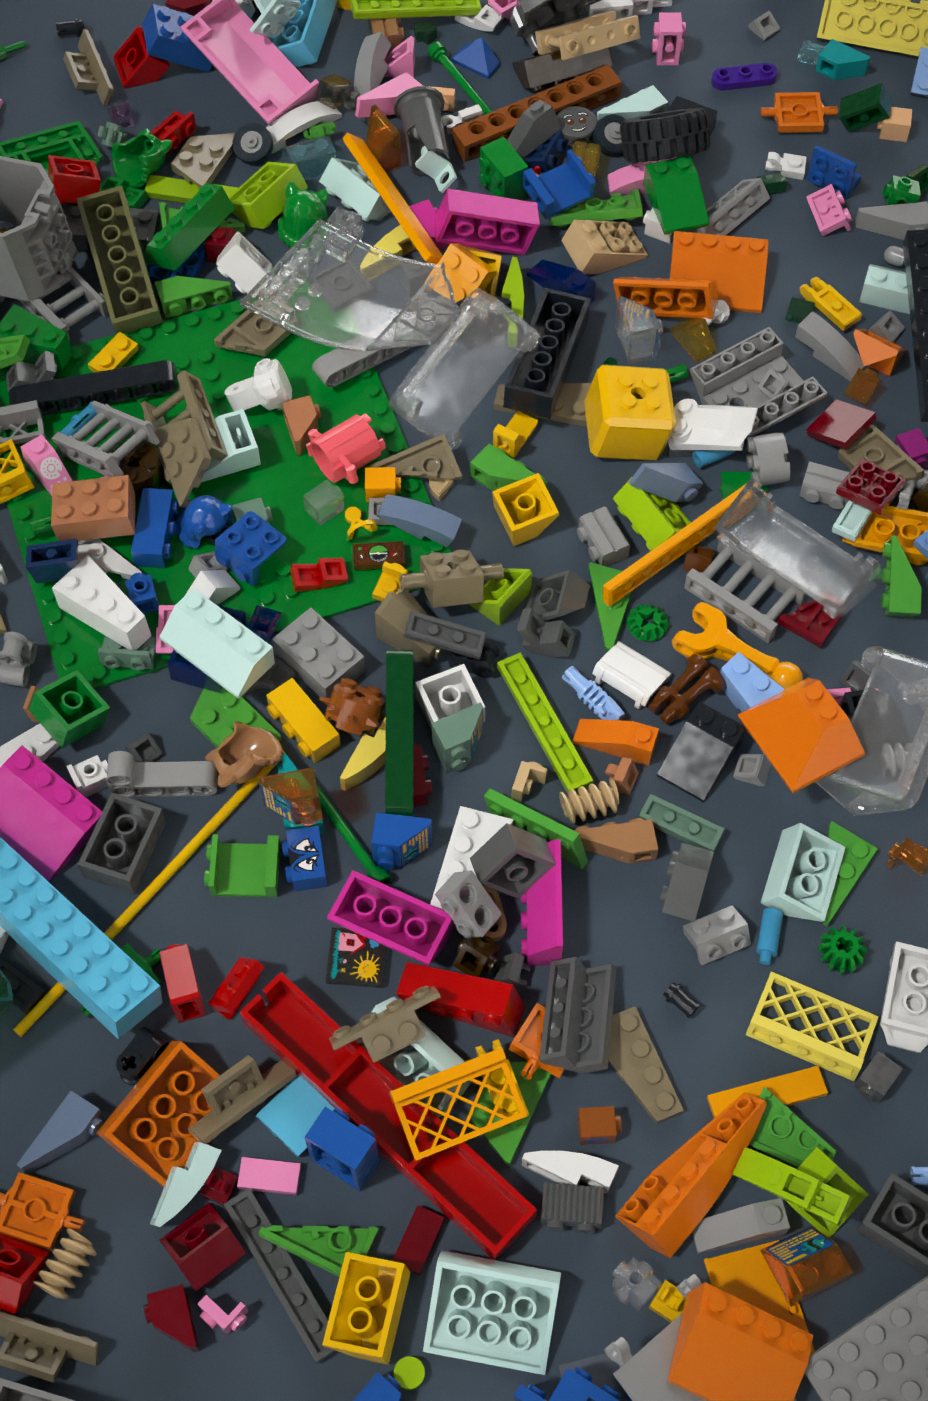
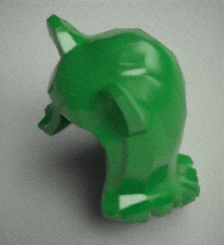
M145 129L137 137L128 140L126 143L115 142L112 145L111 154L113 159L112 168L116 178L124 179L128 187L139 188L144 186V183L148 181L147 177H149V174L163 166L165 155L171 148L172 141L168 139L161 141L151 134L149 129Z
M289 182L285 191L286 201L283 206V215L278 219L277 233L280 240L286 246H290L291 249L297 248L300 251L315 249L326 242V238L332 231V227L327 224L328 217L325 208L328 201V191L321 189L316 193L310 190H300L295 183Z

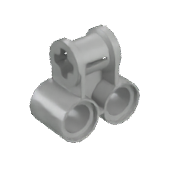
M6 632L4 635V647L0 651V683L26 687L30 676V665L34 663L36 658L37 643L28 641L20 633Z

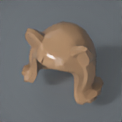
M238 721L233 723L234 732L226 737L218 748L209 752L205 757L207 761L214 762L219 773L218 785L220 787L247 782L254 778L264 765H273L280 761V758L283 756V748L271 732L265 731L262 728L248 726Z

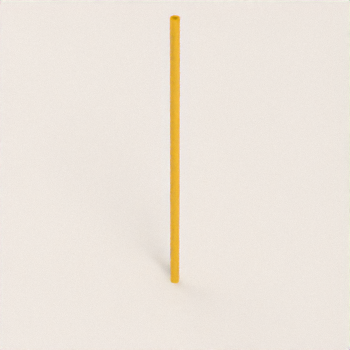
M279 762L273 765H264L254 778L243 784L104 932L110 940H113ZM57 982L13 1031L22 1037L66 989Z

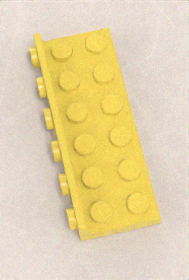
M825 0L817 38L834 39L842 43L919 57L920 48H928V1L920 0V3L917 4L912 3L911 0Z

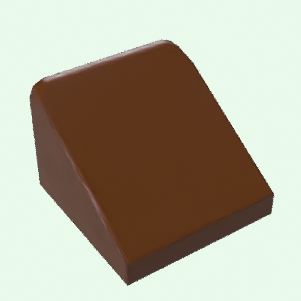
M695 545L686 555L683 570L690 572L693 568L703 573L712 563L716 551L704 546Z

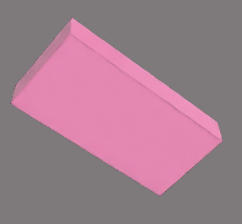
M242 1157L237 1188L242 1190L250 1188L251 1191L297 1195L301 1163Z

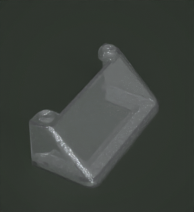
M477 288L469 294L389 400V406L429 439L444 433L451 450H455L462 441V433L459 430L518 352L532 351L537 346L538 338L541 334L499 299Z
M751 478L714 527L715 531L719 534L717 539L728 547L731 544L808 595L824 606L822 610L832 618L845 616L874 590L882 580L880 563L870 556L864 560L863 554L860 552L854 558L776 505L774 496L760 489L762 485Z
M882 646L868 647L862 655L861 664L866 670L872 671L851 720L855 733L865 751V756L816 781L821 788L853 816L910 809L920 798L928 777V661Z

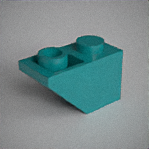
M831 39L818 56L816 72L833 80L862 77L867 74L871 57Z

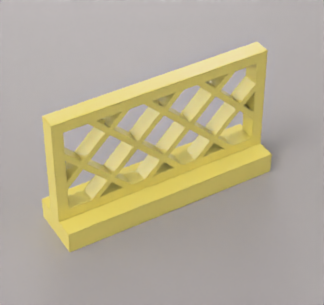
M771 971L746 1035L851 1081H855L862 1067L864 1056L879 1017ZM774 982L785 987L788 994L776 998L771 989L772 983ZM805 995L812 999L815 1006L803 1009L797 998ZM791 1000L797 1011L785 1015L779 1003ZM774 1006L779 1017L771 1020L760 1015L762 1009ZM829 1007L838 1009L842 1017L830 1021L824 1009ZM818 1011L824 1023L812 1027L806 1015ZM800 1017L806 1029L801 1031L792 1029L788 1021ZM859 1018L869 1022L868 1029L857 1032L851 1020ZM845 1023L851 1035L839 1038L833 1026ZM827 1028L833 1041L827 1043L820 1041L815 1032ZM854 1040L860 1050L858 1056L846 1052L843 1043Z

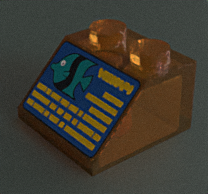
M313 767L258 778L263 803L266 808L295 825L309 826L323 820Z
M813 1226L761 1250L790 1307L840 1284L853 1273L838 1244Z

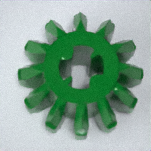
M845 925L841 926L839 931L834 927L830 928L829 934L822 935L820 939L822 944L818 946V952L823 954L820 958L821 963L829 962V971L837 967L840 975L844 974L845 969L851 973L855 972L856 965L862 966L865 961L863 956L866 955L867 948L861 946L865 941L864 937L856 938V929L851 930L849 933Z

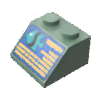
M481 702L432 723V746L446 773L460 771L471 763L483 732V706Z

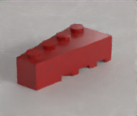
M406 962L396 991L399 999L404 1001L412 997V993L423 986H429V988L434 986L441 996L416 1009V1011L421 1009L438 1016H444L515 1038L525 1005L513 984Z

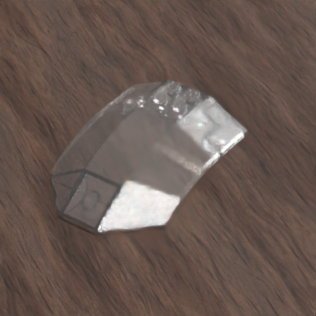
M321 219L305 233L240 301V306L293 334L322 345L352 351H374L435 344L460 315L458 304L455 303L453 297L454 292L450 280L447 279L444 262L441 264H431L388 253L355 238Z

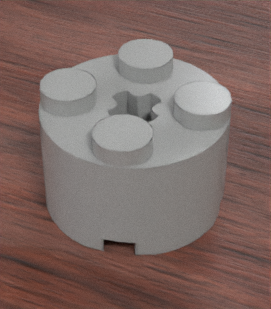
M771 433L746 438L747 449L750 454L746 455L748 469H753L754 472L751 473V478L758 486L790 480V462H787L786 456L788 448L783 433Z

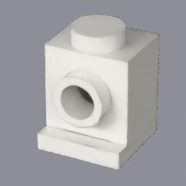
M98 755L74 766L72 764L67 766L77 791L85 798L109 787L107 783L108 763L106 760L100 761Z

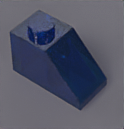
M257 605L247 628L272 646V639L275 637L282 612Z

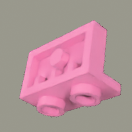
M832 184L806 196L822 236L845 226L847 232L852 230L849 222L853 219L848 208L843 209L842 204L845 203L840 190L836 192Z

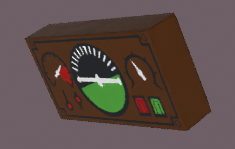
M403 541L353 544L354 570L382 569L384 562L390 564L397 563L405 567Z

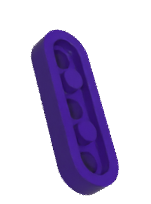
M770 63L718 68L712 74L711 84L715 89L721 91L769 86L775 83L778 70Z

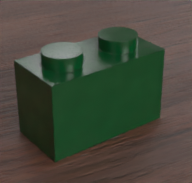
M882 83L841 98L839 119L848 132L888 119L891 114L892 97Z

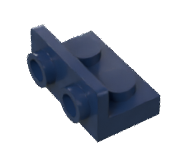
M562 130L556 132L523 158V161L528 165V169L539 166L543 168L544 172H548L560 165L569 149L568 141L564 138Z

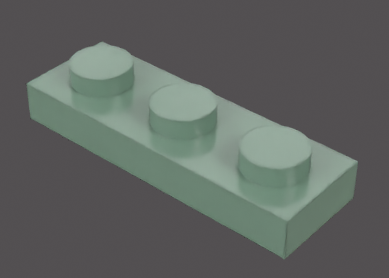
M652 794L649 795L638 817L644 820L652 819L654 828L692 846L713 852L725 828Z

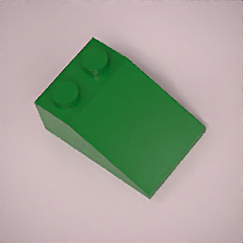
M690 155L645 164L643 186L664 235L674 233V231L681 232L709 226L698 174Z

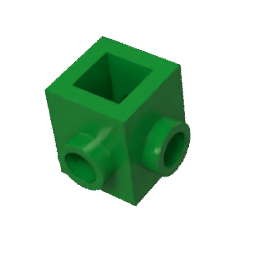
M895 175L892 176L889 184H885L882 192L885 206L917 203L921 196L919 181Z

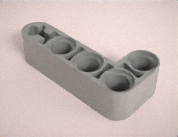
M114 751L108 754L107 783L112 793L129 798L209 796L217 792L218 771L214 762L135 763L132 754L128 752Z

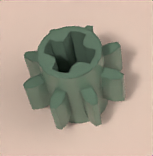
M108 121L106 127L100 126L97 136L103 138L101 144L112 147L115 142L125 143L127 134L122 132L124 126Z

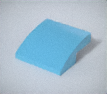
M298 1074L256 1117L298 1157L307 1148L305 1135L324 1107L332 1111L335 1108Z

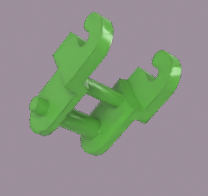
M333 122L312 126L309 127L310 135H308L307 130L303 131V135L308 140L317 139L333 134L336 131V125Z

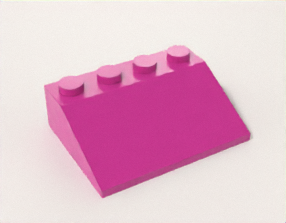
M21 745L0 767V837L50 882L89 841L102 811Z

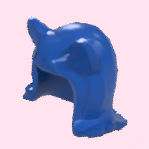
M203 495L196 497L179 514L180 517L177 518L176 534L179 535L180 541L184 543V546L197 549L203 536L215 535L224 529L225 524H231L233 518L231 510L233 507L231 504H225L213 496Z

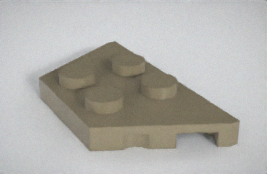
M235 133L191 136L172 161V171L178 176H182L189 184L195 183L198 189L207 183L211 184L234 152L232 140Z
M276 284L214 339L215 346L266 356L298 327L297 320L290 311V306L287 300L284 299L280 286Z
M192 418L155 428V434L160 441L158 446L179 506L187 508L191 502L188 497L193 487L199 488L203 474L212 460L199 423Z
M873 424L847 449L840 448L838 451V459L850 470L861 459L873 462L885 470L894 472L906 479V481L924 477V469Z

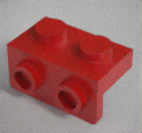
M174 111L150 132L161 141L166 139L172 141V146L166 153V156L178 148L187 137L197 130L195 115L189 112L184 116L178 111Z
M240 957L208 1004L225 1019L230 1020L260 978V973L264 966L258 960Z

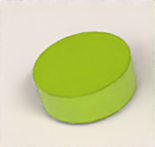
M408 1356L400 1359L395 1365L394 1378L401 1385L400 1388L411 1391L422 1385L425 1379V1369L419 1359Z

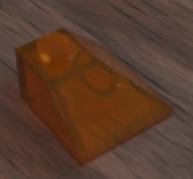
M375 104L371 106L366 145L387 173L401 166L400 132Z

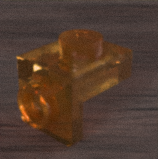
M908 837L901 845L896 842L887 853V856L890 858L886 866L889 869L899 859L921 876L928 869V850L922 845H917Z

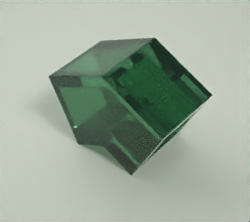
M428 21L414 23L416 43L424 42L429 45L437 38V27Z

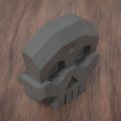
M517 0L510 23L515 35L526 39L532 55L537 56L538 48L535 31L578 20L586 12L589 5L588 0Z

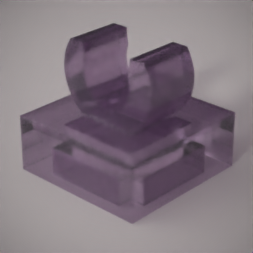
M122 101V105L114 106L113 103L110 104L107 110L111 123L124 126L123 128L135 126L129 103Z

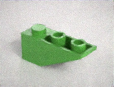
M175 276L155 282L157 296L165 318L179 316L183 313L233 300L231 284L228 281Z
M490 443L470 462V477L490 490H497L535 474L527 469L522 462L515 461L502 449L496 448ZM541 476V478H542V480H543V482H544V484H545V486H546V488H547V490H548V482L545 480V478H544L543 476Z
M892 535L883 544V558H887L886 568L882 570V583H886L885 593H882L881 609H885L884 616L916 618L921 614L922 588L897 536Z

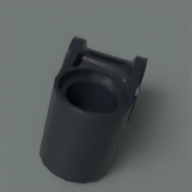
M484 643L479 660L468 656H457L455 652L448 651V664L451 668L465 664L468 673L489 678L494 675L493 665L500 651L496 646Z
M147 1027L139 1029L130 1044L116 1060V1067L122 1081L128 1085H136L166 1049L169 1042Z

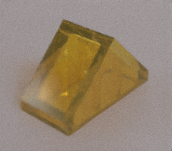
M688 318L670 327L669 331L696 363L717 352L706 319Z

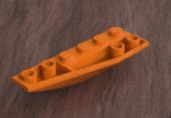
M744 1092L654 1169L615 1217L651 1249L671 1258L708 1213L729 1182L744 1148L748 1147L767 1105L765 1100Z

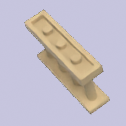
M607 11L535 31L538 54L544 55L560 50L562 60L641 38L638 15L617 20L616 11Z

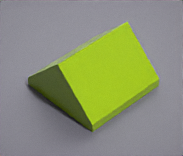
M503 568V579L489 580L484 585L483 602L471 603L470 606L500 626L529 595L532 586V572L530 569Z

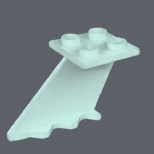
M254 0L261 15L250 28V31L255 34L276 38L283 32L287 22L297 14L301 2L298 0Z

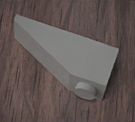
M917 202L859 208L855 227L904 240L908 230L928 229V203Z
M778 1198L753 1203L704 1218L695 1227L692 1234L697 1254L785 1236L790 1226L783 1200Z

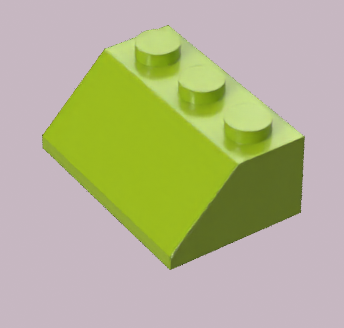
M267 162L229 196L235 208L232 213L248 227L260 229L269 227L272 220L283 213V206L286 201L285 191L289 182L295 183L300 190L308 188L297 165Z
M630 479L612 498L618 505V511L631 521L633 530L645 539L646 546L650 551L691 523L675 502L631 486L628 483Z

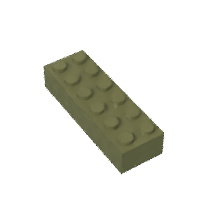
M118 186L77 198L104 298L116 333H128L140 330L143 327H151L163 323L123 187Z

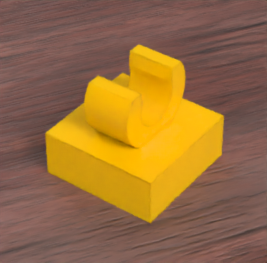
M665 1280L651 1302L649 1309L671 1323L683 1312L686 1298L681 1295L676 1286Z

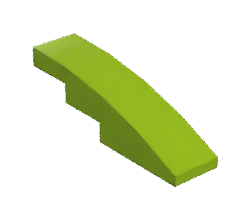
M512 256L502 290V298H508L512 302L509 348L519 350L523 331L524 289L518 259Z

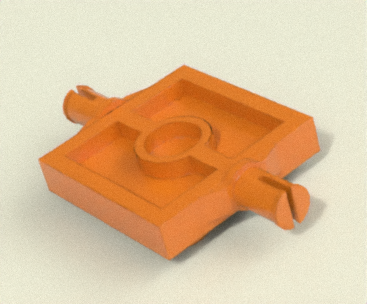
M820 92L775 93L774 107H761L760 109L761 117H774L777 122L778 133L823 132L824 116H837L838 114L837 106L824 107L820 99Z
M536 1003L513 1039L509 1050L528 1061L521 1071L523 1077L528 1073L526 1079H532L537 1068L544 1069L560 1078L565 1069L543 1064L539 1060L545 1007Z
M18 1172L13 1186L6 1194L0 1193V1233L53 1250L58 1235L64 1227L78 1232L83 1230L81 1226L84 1227L85 1220L69 1215V1208L76 1192L72 1189Z

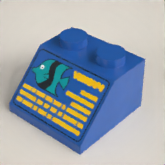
M376 813L371 847L373 861L376 865L381 866V868L387 870L394 867L402 868L432 846L431 819Z

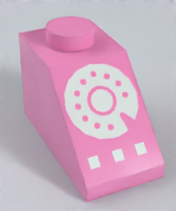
M42 434L21 446L25 464L51 496L54 483L72 481L58 454Z

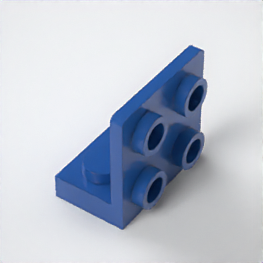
M816 146L813 149L807 180L815 185L824 188L832 184L836 192L840 190L842 196L847 199L860 182L861 175L855 172L856 163L820 146Z

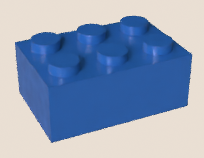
M152 4L142 22L148 55L205 72H209L213 66L180 29L183 24L194 16L169 9L166 6Z
M324 1107L304 1137L310 1159L360 1192L380 1162L377 1143L374 1138L375 1134L364 1125L360 1124L356 1127L348 1121L350 1118L341 1110L335 1108L332 1111Z

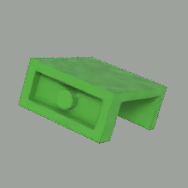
M213 834L212 844H207L206 851L207 861H210V870H205L204 885L209 887L211 896L278 897L281 856L279 835H268L267 844L220 843L218 834Z

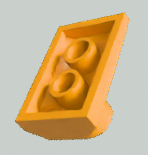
M888 506L881 515L875 512L871 514L855 542L843 537L842 541L856 547L883 553L884 542H887L892 535H896L908 561L914 565H924L928 563V559L913 546L916 538L928 530V512Z

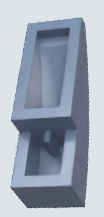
M389 494L385 496L377 514L378 518L420 540L426 536L445 547H448L454 540L462 521L461 518L434 506Z

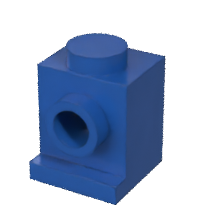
M135 573L129 580H125L130 600L143 614L159 610V603L150 574Z

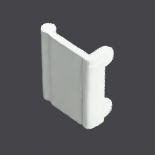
M620 641L597 662L592 673L596 676L595 682L598 685L604 681L635 700L634 707L638 710L642 706L645 707L649 698L672 675L671 672Z

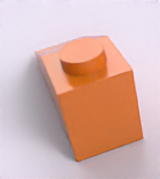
M580 718L572 744L621 758H630L635 762L649 766L656 746L659 728L634 721Z

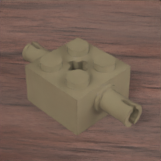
M456 550L451 553L442 554L433 552L429 555L420 556V573L400 574L399 583L402 591L423 588L432 607L438 608L483 602L484 581L503 579L504 572L501 563L480 566L470 550Z

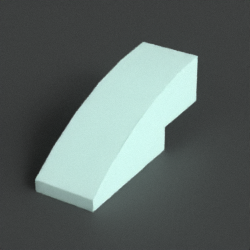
M194 1142L184 1169L172 1166L151 1219V1225L161 1227L192 1200L210 1175L222 1150L202 1142Z

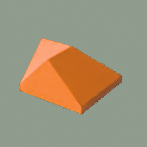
M855 329L853 333L863 367L869 366L890 377L905 356L907 349L867 329Z

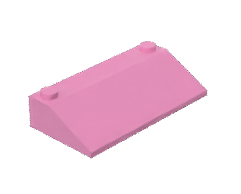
M214 0L183 24L180 29L267 124L272 123L292 109L312 102L320 95L319 81L317 79L309 83L267 36L250 31L254 22L237 5L235 0Z

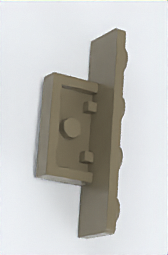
M83 29L78 43L80 53L65 52L63 60L75 88L97 91L102 105L107 106L110 97L114 94V87L109 80L107 70L102 64L100 54L96 50L94 40L91 38L89 31Z
M423 986L412 993L413 996L404 1001L402 999L392 1001L386 1006V1010L378 1014L376 1012L366 1014L360 1019V1023L349 1027V1025L340 1027L333 1032L334 1036L329 1038L333 1049L336 1050L361 1037L374 1063L426 1037L414 1010L440 998L439 992L434 986L430 988L429 986Z
M249 1055L201 1089L211 1112L189 1127V1133L204 1144L215 1139L218 1134L239 1121L246 1113L257 1105L262 1104L277 1090L286 1086L297 1076L295 1069L280 1060L261 1074L255 1060Z
M0 1309V1336L6 1337L0 1348V1366L54 1383L67 1357L93 1366L97 1365L99 1344L86 1336L79 1337L66 1333L57 1327L44 1326L29 1318H19L7 1314Z

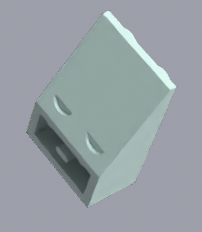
M244 409L215 418L228 456L222 461L211 457L212 460L204 472L201 482L261 465L258 446Z

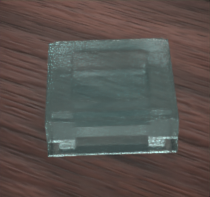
M804 40L797 60L817 66L818 56L826 46Z

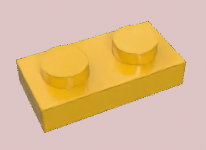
M119 332L88 363L89 369L95 373L122 368L139 350L138 343Z

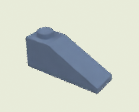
M643 463L628 482L633 487L673 502L692 501L699 493L698 490L704 484L686 463Z
M70 1091L17 1163V1167L22 1173L29 1175L86 1142L91 1135H96V1132L103 1124L102 1119L104 1116L100 1109L73 1091Z

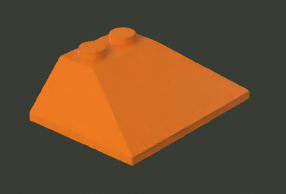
M806 678L738 714L739 720L792 794L865 756V751L848 716L821 681L817 679Z

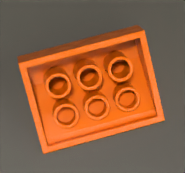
M674 231L669 279L716 281L718 300L725 301L730 310L761 313L767 266L768 239Z
M171 1041L96 1134L164 1187L172 1166L184 1169L194 1142H200L189 1133L188 1128L211 1112L201 1089L220 1075L182 1041Z
M705 1282L687 1293L667 1381L707 1401H793L808 1366L813 1335Z

